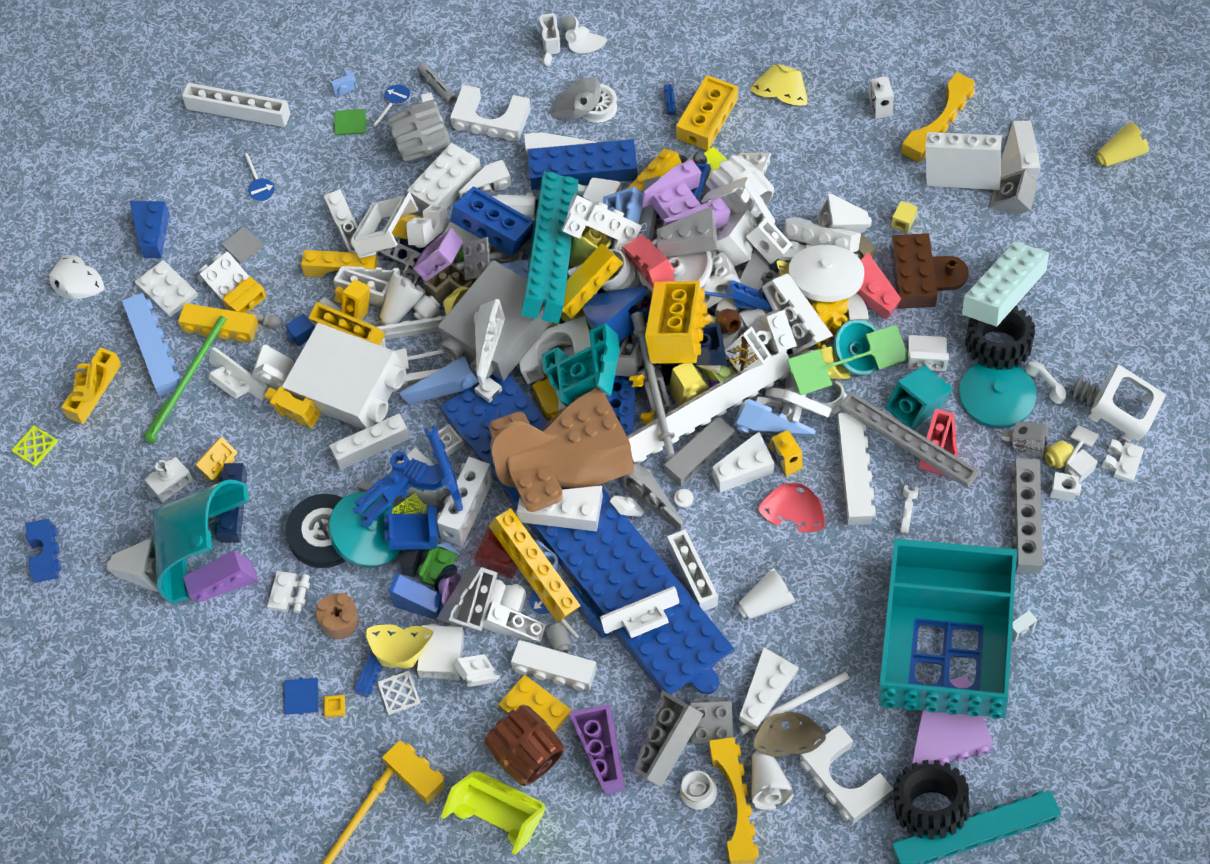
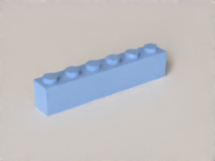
M141 293L122 300L159 397L175 391L181 378L178 371H173L172 367L176 365L172 356L168 357L167 355L170 352L167 342H162L161 338H164L161 327H156V324L159 322L156 314H151L150 310L153 309L150 299H145L144 294Z

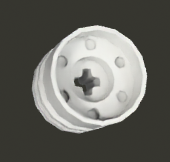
M610 249L623 264L601 288L605 292L637 287L640 279L635 266L621 251Z

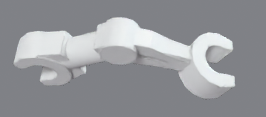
M908 485L904 486L903 496L907 498V501H905L901 533L908 534L913 508L912 499L918 497V487H915L914 491L908 490Z

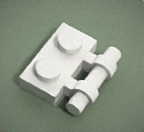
M277 571L267 606L268 609L288 612L289 606L292 605L294 606L293 612L300 613L305 605L306 600L304 597L306 591L309 590L310 576L302 574L301 580L296 581L297 575L295 573ZM294 589H298L296 597H292Z

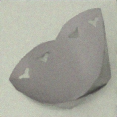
M589 77L573 83L555 99L550 112L551 116L556 119L575 120L592 111L601 97L599 80L596 77ZM583 97L587 99L585 105L580 104V99Z

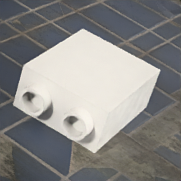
M317 323L282 388L301 401L305 397L311 399L320 413L364 430L385 418L388 411L387 401L392 391L399 389L403 385L406 378V367L393 350Z

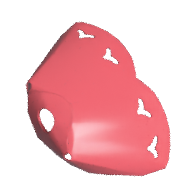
M785 483L780 485L762 501L758 508L763 517L776 525L783 521L780 518L776 519V517L781 515L783 519L792 520L794 523H797L798 531L815 532L825 527V516L819 498L802 483ZM796 488H803L804 492L800 493ZM764 508H769L770 514H768L767 511L764 510ZM804 522L806 527L804 525H799V523Z

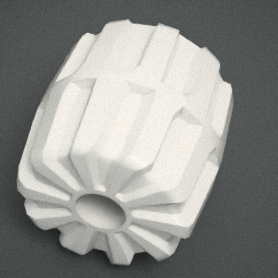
M731 155L728 161L723 160L720 163V167L712 171L710 179L705 183V192L707 194L713 189L748 177L767 207L773 197L774 187L756 167L743 157ZM744 188L737 189L735 192L721 197L730 209L731 216L747 209L755 217L761 213L751 196H749V200L745 204L739 196Z

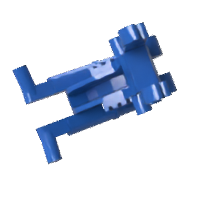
M434 425L431 427V432L427 428L424 429V432L429 439L433 450L432 455L435 457L437 464L429 466L414 458L409 460L404 452L394 453L390 458L391 472L382 480H378L354 502L358 507L353 508L354 513L362 514L382 494V497L362 515L366 520L361 521L363 527L371 526L373 521L393 503L394 498L399 495L402 498L407 497L408 492L406 490L411 487L423 492L424 490H439L445 486L449 493H451L456 511L463 510L462 498L451 467L452 462L448 459L445 444L439 438L438 431Z

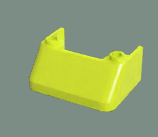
M473 771L451 787L441 818L445 819L452 812L461 819L476 815L509 832L507 838L514 845L512 854L516 855L527 845L543 816L546 806L541 801L485 773Z

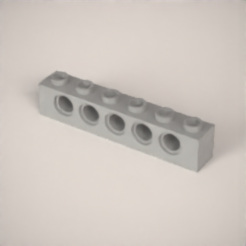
M1016 458L1014 465L1010 467V477H1014V483H1011L1010 492L1014 494V500L1011 501V512H1014L1015 518L1011 520V529L1015 530V536H1012V547L1017 549L1016 573L1040 574L1043 567L1040 459ZM1022 496H1026V497H1028L1029 499H1028V500L1023 499ZM1022 514H1027L1030 517H1024ZM1023 531H1026V532H1028L1030 535H1025V534H1023L1022 532H1023ZM1023 549H1027L1031 553H1025Z

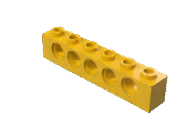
M510 508L497 516L490 523L489 528L556 622L559 623L580 607V604L513 510Z

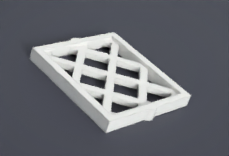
M409 671L378 681L388 715L421 704ZM406 676L403 682L397 680L399 677ZM408 678L410 679L412 686L406 684ZM387 681H392L390 687L383 685ZM395 682L401 685L399 691L393 689ZM404 686L410 688L408 694L401 692ZM382 688H385V689L388 690L385 695H384V692H383V689H382ZM391 691L396 693L394 700L388 697ZM412 691H414L416 698L410 696ZM399 695L406 697L403 703L397 701ZM408 699L415 701L412 704L406 705ZM386 700L392 702L390 708L388 707ZM395 704L401 706V708L392 710Z

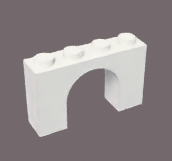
M463 85L450 117L452 128L459 131H471L474 134H485L492 138L499 137L508 141L514 140L519 142L531 109L530 98L513 95L504 115L496 119H484L476 114L481 100L480 88Z
M585 316L551 327L542 333L519 362L521 373L527 384L545 378L541 354L554 346L561 344L572 345L575 354L591 346L590 327Z
M839 725L825 735L826 740L818 748L811 752L800 754L799 763L805 772L809 771L815 785L825 790L829 802L832 805L836 804L842 818L845 821L849 820L853 825L892 796L893 788L881 773L863 786L855 789L843 788L834 782L829 772V766L836 758L849 750L853 743L850 736Z

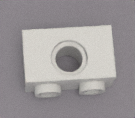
M768 217L754 227L746 236L770 264L782 256L792 245Z

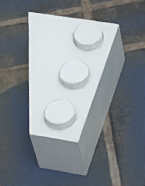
M757 432L713 466L712 477L719 492L774 473V461L760 432Z

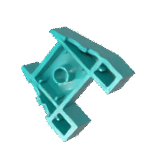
M606 323L589 331L590 347L570 357L558 347L541 354L543 371L550 379L549 382L557 392L556 395L560 402L566 407L573 403L576 397L597 387L607 396L612 394L620 348L618 334Z

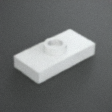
M613 496L610 500L620 515L640 517L645 513L634 498Z

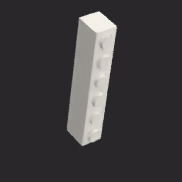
M193 83L187 84L182 95L188 110L285 127L290 116L289 106L285 100Z
M838 413L837 426L847 524H871L872 517L876 516L875 505H871V500L874 499V491L869 486V482H872V473L867 468V465H870V455L865 450V448H868V438L864 436L866 425L847 413Z

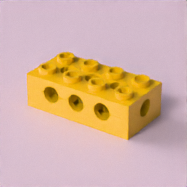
M706 75L676 125V139L708 151L738 100V86Z

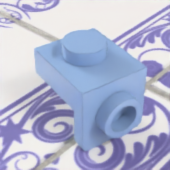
M347 67L344 68V77L331 81L335 96L345 95L349 91L355 90L354 83L356 79L353 72L349 73Z

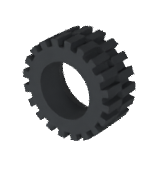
M1015 306L997 327L970 317L965 346H967V353H971V358L973 360L978 358V364L983 365L986 363L987 368L992 369V366H997V370H1002L1003 366H1006L1007 370L1013 368V364L1018 367L1022 361L1025 363L1031 354L1035 336V323L1032 322L1030 315L1026 316L1024 309L1018 311V306ZM990 332H1003L1013 337L1016 342L999 344L986 339L984 335Z
M922 760L923 765L920 766L917 762L912 763V769L910 770L908 767H905L903 775L898 774L893 785L894 811L902 828L907 826V832L911 835L916 831L917 837L922 839L924 834L928 835L929 840H935L934 835H940V839L946 838L947 832L951 835L955 834L956 826L961 829L964 826V821L968 820V812H970L969 786L966 783L965 776L963 774L960 775V770L956 767L951 770V764L945 762L944 766L940 765L939 760H934V764H929L928 760ZM935 792L946 796L951 801V804L941 810L925 811L914 807L912 802L921 794Z

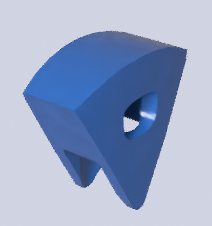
M639 286L593 295L583 306L590 330L606 323L618 334L619 342L632 334L635 330L631 318L633 313H643L644 322L648 321L650 308L629 310L644 298L649 291L648 287Z

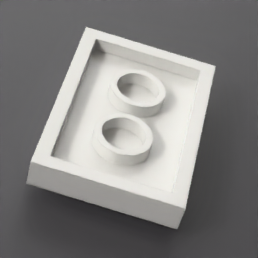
M164 260L135 281V284L169 317L182 309L185 303L191 302L198 296V293Z

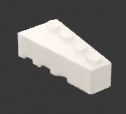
M602 486L563 489V499L561 502L535 512L527 511L521 498H519L517 515L522 523L597 531L603 498Z

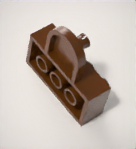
M929 233L892 235L890 248L895 288L901 297L898 309L935 307L938 296L937 291L957 290L967 282L969 270L963 260L954 256L932 257Z

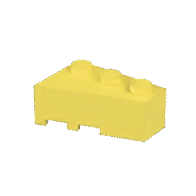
M683 363L673 368L668 390L678 406L709 389L704 377L695 368L693 363Z

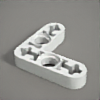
M769 387L764 394L767 398L796 405L826 418H829L832 410L823 404L785 389Z

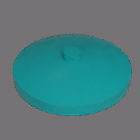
M977 363L966 371L959 387L960 403L966 414L977 423L990 428H1010L1015 426L1016 422H1023L1033 411L1037 393L1032 378L1020 366L1016 367L1015 364H1013L1012 369L1007 370V367L1003 366L1002 370H997V366H992V369L987 368L986 363L983 365Z
M366 491L352 493L340 500L330 514L328 534L331 544L344 560L355 566L376 568L386 565L401 551L389 550V544L384 539V531L388 530V527L384 526V515L387 514L388 507L394 509L396 505L392 503L373 521L371 526L363 527L361 521L366 520L362 515L382 495H379L362 514H355L353 508L358 507L354 502Z

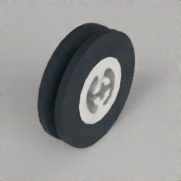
M334 494L313 495L301 501L291 511L286 523V537L291 551L302 563L315 568H330L346 561L336 552L330 539L326 540L325 534L319 525L322 522L325 531L328 533L330 514L343 497Z

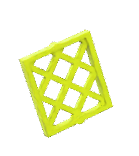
M33 425L11 451L36 467L58 440ZM35 431H39L42 435L35 436ZM45 437L52 439V441L45 443ZM42 438L43 443L36 444V439ZM33 440V445L27 446L26 441ZM43 446L42 452L36 451V447ZM27 449H34V453L27 454ZM24 450V455L19 454L18 451ZM34 456V461H30L28 457Z

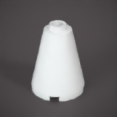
M392 274L380 313L381 322L384 325L399 323L421 299L425 290L418 284L415 286L408 278L399 274Z
M773 568L739 601L740 607H738V610L743 618L747 616L749 619L791 605L796 601L778 572Z
M757 750L752 755V802L756 808L762 810L776 809L775 804L782 803L783 806L786 805L794 796L791 785L775 757Z

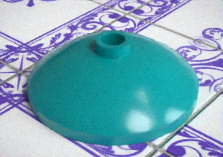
M855 319L844 323L838 329L834 339V350L838 361L868 352L869 344L865 334L878 330L864 320ZM871 355L841 364L850 373L860 376L871 374L878 369Z

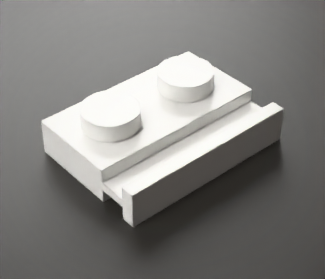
M485 654L458 658L453 663L458 674L463 680L466 679L468 681V687L494 683L500 678L499 675L494 674L495 669Z

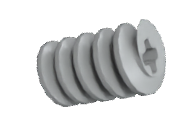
M1081 375L1071 393L1074 392L1073 398L1075 399L1080 396V402H1084L1087 399V406H1091L1100 389H1097L1098 383L1090 386L1091 379L1083 382L1084 375Z

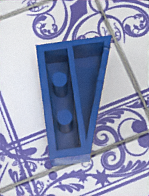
M130 201L138 243L143 257L162 258L170 214L165 201Z

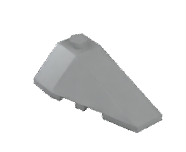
M638 463L633 464L634 472L622 476V487L676 530L682 531V519L653 477L651 471Z

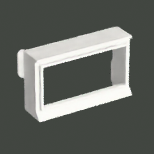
M410 191L406 197L401 196L376 203L372 202L351 238L359 258L376 254V251L398 245L392 230L400 216L418 211ZM390 217L382 231L374 232L382 218Z

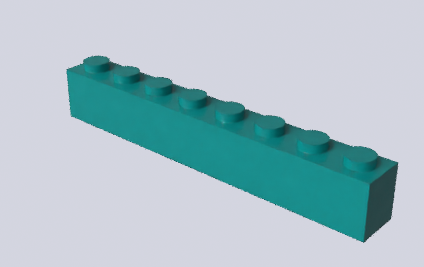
M1038 791L1030 798L1020 797L1015 799L1012 804L1006 806L1005 804H999L991 811L985 812V810L976 812L973 814V817L964 821V826L961 829L956 826L955 834L951 835L947 832L946 838L940 839V835H934L935 840H929L928 835L924 834L922 839L917 837V833L914 834V837L908 839L906 837L898 838L892 844L891 852L896 864H930L1059 820L1061 811L1052 791Z

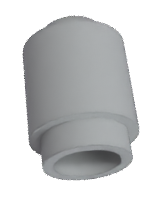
M560 623L550 626L547 629V637L551 648L568 653L572 644L566 628Z

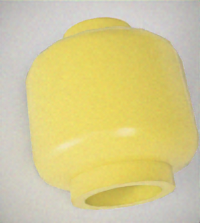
M1063 440L1048 446L1044 455L1047 464L1056 469L1065 467L1067 460L1074 451V447Z

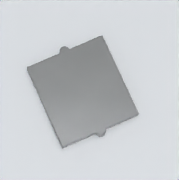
M245 227L235 234H231V237L221 244L241 264L251 256L254 257L255 253L264 247V244Z

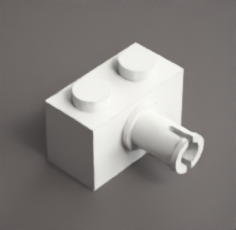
M177 457L167 462L159 460L161 465L159 466L158 462L155 465L157 471L152 472L145 479L148 488L161 503L165 502L193 480L190 472Z

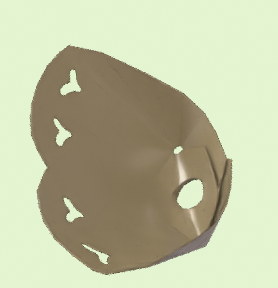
M785 711L784 713L772 715L763 722L754 739L753 747L766 755L782 757L791 753L805 754L818 748L826 740L824 731L810 717L797 712ZM788 721L790 727L783 729L781 726L782 722Z

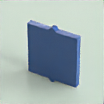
M300 677L295 680H284L285 715H303L304 713L319 712L318 678L303 679Z

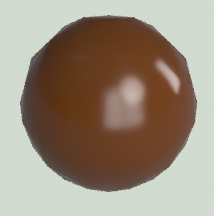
M727 308L717 314L715 323H720L722 334L731 335L739 330L741 317L735 310Z

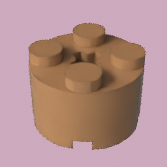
M346 593L331 594L318 602L316 617L325 635L333 639H344L355 632L354 630L359 624V614L354 601Z

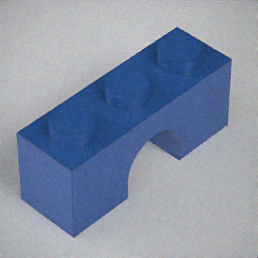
M49 518L26 523L27 541L32 548L44 547L39 555L29 558L31 577L35 583L59 578L58 571H61V563L57 559V554L60 553L58 542H55V536H58L56 525H53Z

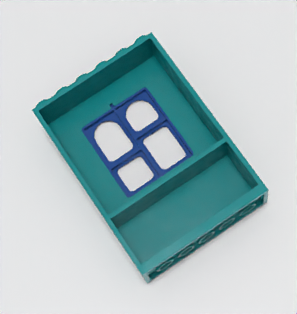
M894 538L879 684V706L905 708L910 711L926 710L930 713L945 712L950 715L965 714L971 717L984 716L992 719H1006L1017 549ZM920 626L942 627L944 629L942 655L917 653L918 630ZM953 630L977 631V649L953 648L951 645ZM952 657L973 658L976 660L975 681L970 687L957 688L950 682L949 669ZM916 663L939 664L941 666L940 679L932 685L921 684L915 677Z

